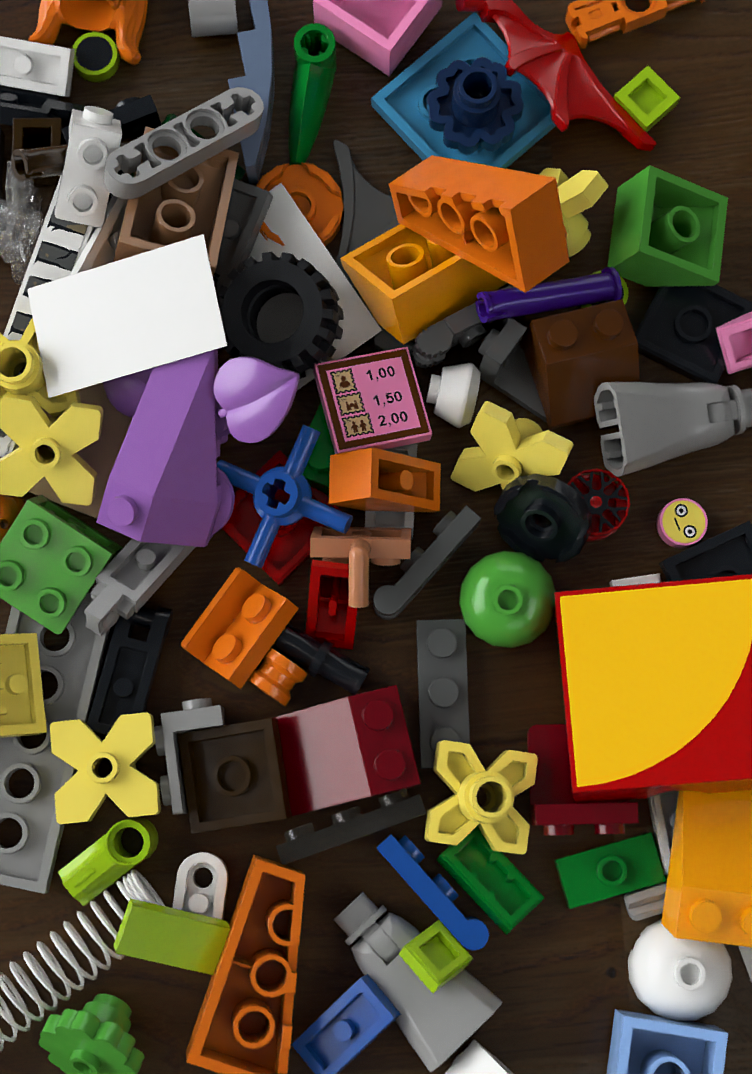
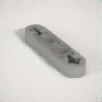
M235 87L114 150L108 155L105 162V187L118 198H138L253 135L260 126L264 110L262 99L253 90ZM235 109L237 112L232 115V110ZM198 125L207 126L215 131L216 136L210 139H203L197 137L191 129ZM158 146H169L175 149L179 156L172 160H165L159 158L153 149ZM122 170L124 174L119 175L118 171ZM136 171V177L133 178L130 174Z

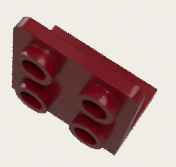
M566 724L533 725L528 729L527 752L534 753L538 757L535 784L529 788L530 825H543L544 835H574V825L594 824V834H625L626 823H639L638 802L630 803V799L574 803Z

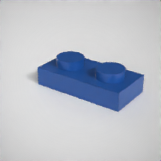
M367 974L357 980L291 1045L314 1074H339L393 1023L401 1013Z

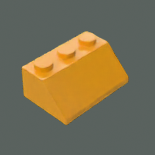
M402 224L395 226L340 258L344 270L376 322L403 345L417 338L418 334L422 333L423 330L426 331L429 326L478 301L476 297L478 292L495 291L507 284V282L417 234Z

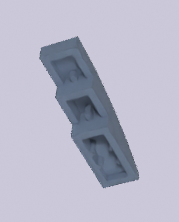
M249 0L254 30L237 33L245 76L228 79L229 89L242 87L253 90L260 96L264 105L258 130L253 135L240 141L250 185L259 182L270 138L275 96L274 45L267 0Z

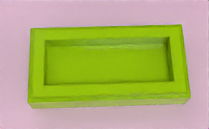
M130 898L113 946L116 954L214 975L231 928L225 920Z

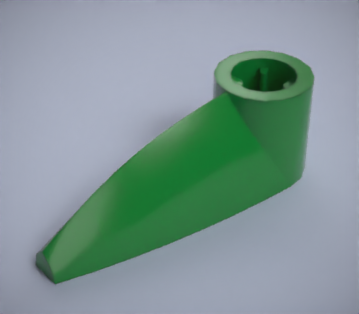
M321 24L303 26L294 38L295 68L291 88L288 135L290 165H301V162L306 163L319 132L336 71L335 37L330 29ZM313 51H319L318 56H311Z

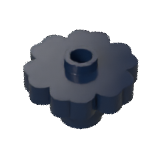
M480 57L471 66L462 60H456L448 68L438 72L436 89L431 91L427 97V111L430 127L436 131H444L443 142L445 146L451 149H458L461 153L470 155L478 149L479 145L489 152H494L502 144L513 138L514 122L522 117L524 103L521 98L522 90L520 84L516 81L506 80L507 70L504 65L496 62L492 63L491 60Z

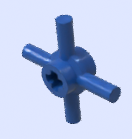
M302 425L285 467L272 468L262 476L222 459L217 462V467L226 474L232 486L253 494L255 509L262 518L244 561L262 568L280 526L295 524L303 517L343 534H346L349 530L353 516L312 499L310 484L303 475L321 432ZM279 489L290 494V499L286 504L275 499L276 492Z

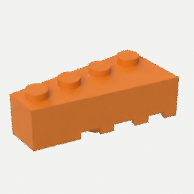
M431 155L389 183L399 224L525 293L570 262L566 242L567 232L563 223L555 177Z
M253 854L229 924L231 929L214 975L211 976L186 1049L187 1063L220 1074H287L305 887V874L301 870Z

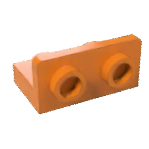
M237 567L182 640L181 647L241 689L299 608L284 596L261 584L242 568Z

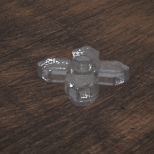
M8 161L5 184L6 199H0V255L5 263H11L12 278L16 285H21L36 246V240H38L44 223L42 212L43 197L39 188H33V179L21 182L15 177L11 161Z

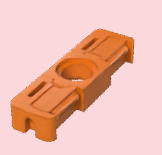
M577 0L569 4L565 21L570 32L575 36L579 48L586 49L588 42L590 43L618 32L620 28L623 34L663 19L668 11L696 0H648L650 7L643 12L632 11L627 7L625 0Z

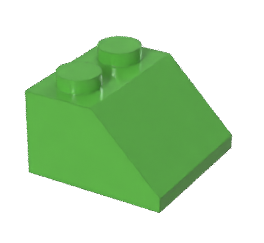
M649 165L617 188L607 267L615 268L620 277L646 287L714 286L718 284L728 198Z

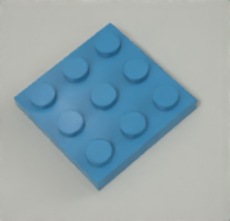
M476 12L468 16L371 98V106L423 161L434 155L506 169L556 126L551 120L550 104L542 92L525 76L516 73L511 77L507 75L506 80L516 81L521 86V98L524 103L522 117L514 122L513 138L502 144L496 151L489 152L479 145L474 153L470 155L463 154L458 149H451L445 146L443 142L444 131H436L430 127L427 97L431 91L436 89V77L439 71L448 68L456 60H462L469 66L480 57H485L491 60L492 63L496 62L504 66L508 61L507 44L485 22H481Z

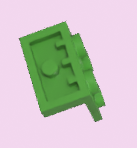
M43 495L30 498L26 501L0 543V598L53 633L61 634L96 582L98 574L123 547Z

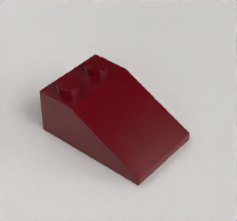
M397 685L348 696L274 717L278 719L292 816L421 784Z

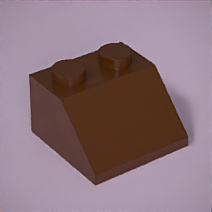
M623 299L531 320L522 339L521 346L539 394L549 430L595 419L594 395L601 383L640 382L638 341Z

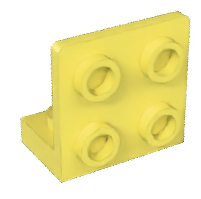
M37 633L0 634V738L46 733Z

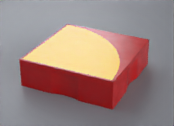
M752 574L554 592L574 803L642 799L671 791L720 793L752 790Z

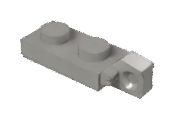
M132 538L96 577V586L90 593L91 598L94 600L84 610V614H86L85 626L98 635L103 636L117 622L119 616L129 619L134 612L137 613L192 552L195 546L139 542Z

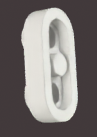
M199 852L187 857L181 863L177 872L172 908L223 920L229 873L224 861L217 855L209 852ZM200 868H207L212 872L213 881L208 887H201L195 881V874Z

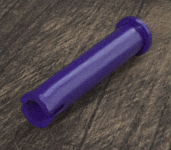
M605 267L598 274L539 283L526 293L516 287L478 292L476 296L478 299L476 301V311L482 323H490L494 320L593 303H607L621 299L622 283L615 268Z

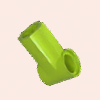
M131 817L114 824L105 835L58 871L62 884L73 898L78 900L83 906L88 905L90 901H93L156 851L159 842L158 832L148 819L142 817ZM127 827L137 829L143 837V847L139 854L128 853L121 844L122 833Z

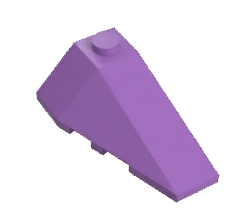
M218 349L152 369L109 475L96 523L139 542L205 547L208 545L221 504V485L217 484V457L220 456V439H216L215 409L219 406V403L214 395V381L218 373Z

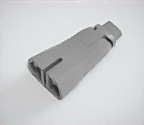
M603 382L598 386L597 392L594 395V406L599 428L619 425L620 432L601 435L600 441L604 465L616 477L640 471L697 450L715 446L733 435L743 434L747 427H752V388L740 390L736 385L722 386L707 382Z
M362 892L334 921L348 935V938L345 940L347 945L354 944L351 950L364 976L368 974L401 1013L395 1020L429 1072H432L445 1062L496 1012L502 1001L465 969L435 993H432L399 955L402 948L418 936L420 932L402 917L391 912L386 914L387 909L384 905L378 909L366 894Z

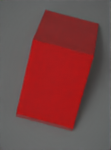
M312 559L306 634L322 643L327 639L334 643L333 647L353 650L358 608L348 605L349 564Z

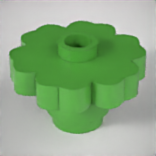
M97 994L93 1001L85 1004L82 1011L65 1009L62 1015L51 1014L40 1033L41 1038L38 1042L44 1050L50 1052L48 1060L55 1066L60 1067L65 1074H138L145 1057L140 1050L134 1047L136 1039L128 1034L131 1028L129 1018L132 1012L130 1007L123 1000L110 994Z

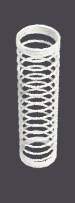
M131 870V873L123 876V882L117 881L118 888L128 902L132 898L165 906L153 887L137 870ZM104 891L105 899L121 920H123L125 913L110 892ZM90 901V906L94 913L116 940L118 932L101 907L95 901ZM77 911V917L86 931L101 947L107 965L102 964L91 954L84 940L69 921H64L63 926L76 946L88 958L93 975H89L78 965L63 939L55 931H50L53 943L68 963L76 970L80 981L79 986L71 982L49 948L43 942L37 941L36 946L41 956L65 985L67 995H61L53 988L51 981L34 956L24 951L23 958L26 964L52 996L53 1006L51 1007L40 999L37 990L24 970L16 962H10V970L26 993L38 1004L40 1016H34L28 1011L13 983L5 974L0 972V987L11 1002L25 1015L27 1023L26 1027H22L15 1022L11 1011L0 995V1004L2 1008L0 1007V1015L11 1025L13 1037L10 1038L4 1035L0 1029V1052L3 1051L4 1040L8 1042L16 1041L17 1030L23 1032L30 1030L31 1019L39 1022L44 1019V1009L55 1011L58 1003L57 998L68 1001L71 997V988L80 991L84 989V977L90 980L97 979V966L104 970L110 969V956L119 960L124 958V955L116 954L103 942L91 921L82 911Z

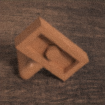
M314 526L310 537V557L322 558V561L349 564L348 605L353 608H365L369 606V558H371L372 564L380 566L398 565L401 563V559H411L412 528L350 527L347 533L343 534L329 527Z

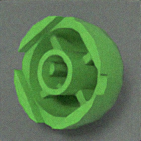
M500 551L484 556L469 569L461 584L459 606L465 624L477 638L495 647L516 648L532 643L547 630L555 615L554 592L556 590L551 575L539 561L521 552Z

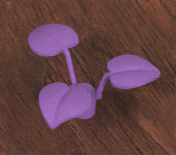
M248 356L237 357L225 362L219 369L214 381V395L219 403V406L215 409L216 439H220V445L228 441L229 434H232L238 441L245 443H257L271 436L281 425L292 406L300 375L296 372L273 366L258 358ZM153 368L103 382L107 398L119 412L133 418ZM218 467L217 484L221 485V504L210 539L227 524L235 504L233 486L226 474Z

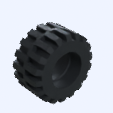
M273 252L262 253V261L257 262L251 256L242 261L246 269L241 273L235 268L232 269L227 275L232 280V283L228 288L221 285L217 293L223 299V304L219 305L227 342V346L224 349L234 358L246 356L258 358L278 368L296 372L300 375V379L307 377L306 370L310 368L313 370L314 364L321 363L320 360L325 355L331 358L337 350L332 346L334 339L341 340L343 329L338 325L339 320H344L343 309L337 303L340 299L335 289L329 284V281L311 263L303 258L298 260L293 254L282 252L281 257H277ZM283 293L297 294L303 304V317L298 329L283 341L276 343L262 341L257 331V318L262 306L276 295Z

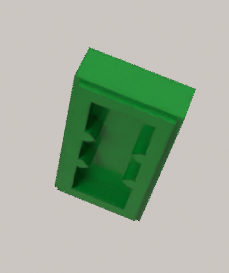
M477 826L457 846L450 845L437 859V862L505 935L512 931L545 898L502 852L492 851Z
M652 832L554 859L569 909L666 882Z

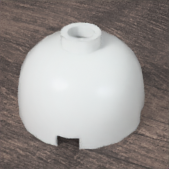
M661 919L647 926L640 933L641 936L635 942L633 950L631 949L628 958L629 981L637 998L656 1015L675 1021L698 1020L714 1012L727 997L732 982L731 958L724 944L675 938L661 924Z

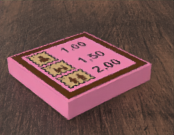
M408 347L314 364L313 373L335 454L370 447L385 450L430 441L432 430Z

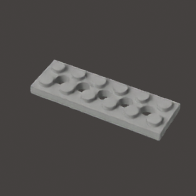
M90 593L87 594L67 626L69 631L68 644L59 651H49L44 644L46 627L15 607H11L5 634L37 633L41 673L52 672L57 678L58 688L51 698L44 700L47 732L44 742L39 747L34 749L27 748L22 743L21 736L0 738V823L5 819L13 818L22 827V838L16 846L7 848L0 843V885L43 894L49 893L65 825L58 824L56 821L54 794L77 772V769L51 753L50 724L52 722L77 719L83 720L87 724L110 633L109 629L103 636H100L85 626L86 614H84V610L94 600L91 598ZM19 769L28 770L34 778V788L24 798L15 797L9 789V779Z

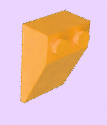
M752 790L720 793L679 791L661 924L675 938L752 947Z

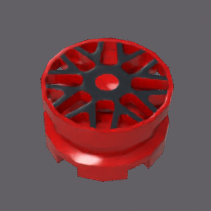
M596 468L584 470L573 476L568 482V485L573 487L585 500L592 515V531L587 542L601 541L613 535L627 518L630 507L629 493L622 480L614 476L610 471ZM604 474L610 476L612 479L610 480L607 477H604Z

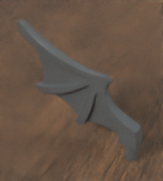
M334 140L332 144L338 163L344 207L342 239L335 262L360 296L344 270L340 258L394 228L399 223L392 196L377 190L369 184L356 168L351 158L349 147L338 140ZM380 326L382 331L374 336V347L377 351L381 352L408 347L411 355L410 350L415 342L409 341L403 345Z

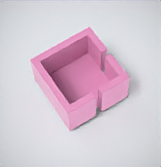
M313 0L314 24L326 26L332 31L335 41L390 76L442 8L443 0Z

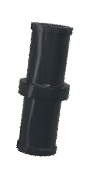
M289 623L271 647L307 667V673L315 678L319 674L349 691L351 695L357 694L370 671V668L364 667L332 648L334 643L327 639L322 643Z

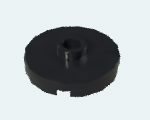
M540 474L519 476L506 485L494 507V517L497 515L499 522L497 529L501 538L515 552L524 553L542 563L545 558L557 559L555 563H560L575 557L582 550L592 531V515L585 500L573 487L555 477Z

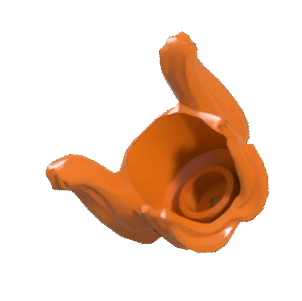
M41 0L36 31L29 36V41L53 45L58 37L62 23L78 29L97 32L115 29L116 47L121 59L131 65H138L141 60L138 49L145 26L148 0Z

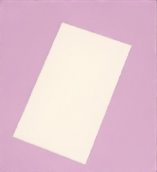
M280 183L269 191L273 199L265 216L264 223L271 232L279 236L285 246L269 238L266 240L259 232L249 258L252 256L257 262L262 261V253L273 252L277 257H281L282 252L290 253L298 260L303 258L311 263L329 281V284L335 289L340 299L337 303L343 309L344 320H339L338 324L343 329L341 340L334 339L332 346L337 349L333 356L330 358L328 355H325L320 362L339 360L381 332L382 329L288 191ZM283 293L276 295L262 306L257 318V331L262 341L266 343L280 342L289 338L298 329L303 317V304L297 294ZM311 368L305 371L307 377L299 380L297 390L315 378Z
M204 234L27 289L40 357L43 363L48 398L227 346Z

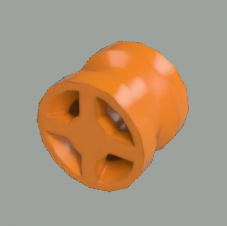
M270 648L264 656L262 664L258 669L254 670L247 681L286 707L291 699V689L296 683L303 682L308 673L276 650Z

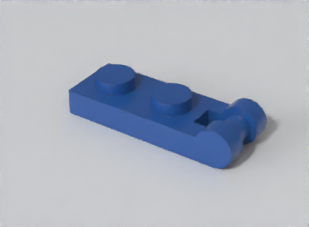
M390 834L376 847L466 949L474 951L486 945L489 938V931L486 925L477 917H464L452 903L459 897L458 893L440 873L431 879L418 864L425 856L406 835L397 841Z

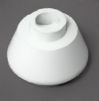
M473 363L443 367L441 376L432 374L426 402L435 404L433 413L457 428H461L471 422L477 401L481 372Z

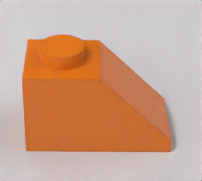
M373 447L330 455L329 504L362 511L439 512L441 463Z

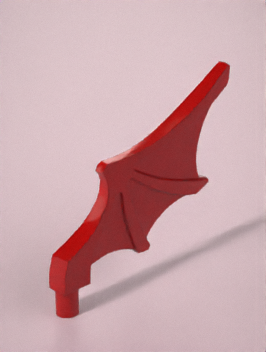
M513 0L455 1L458 11L478 12L481 22L496 23L508 46L509 56L505 64L507 75L511 77L516 73H520L542 92L550 104L551 120L561 132L568 128L570 120L589 119L615 128L636 149L652 151L656 146L653 138L617 103L601 84L583 57L576 38L572 33L567 31L565 34H554L534 24Z

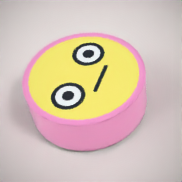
M687 498L672 500L662 508L657 517L656 527L661 539L669 546L680 549L688 548L703 538L707 531L708 519L704 509L697 502Z

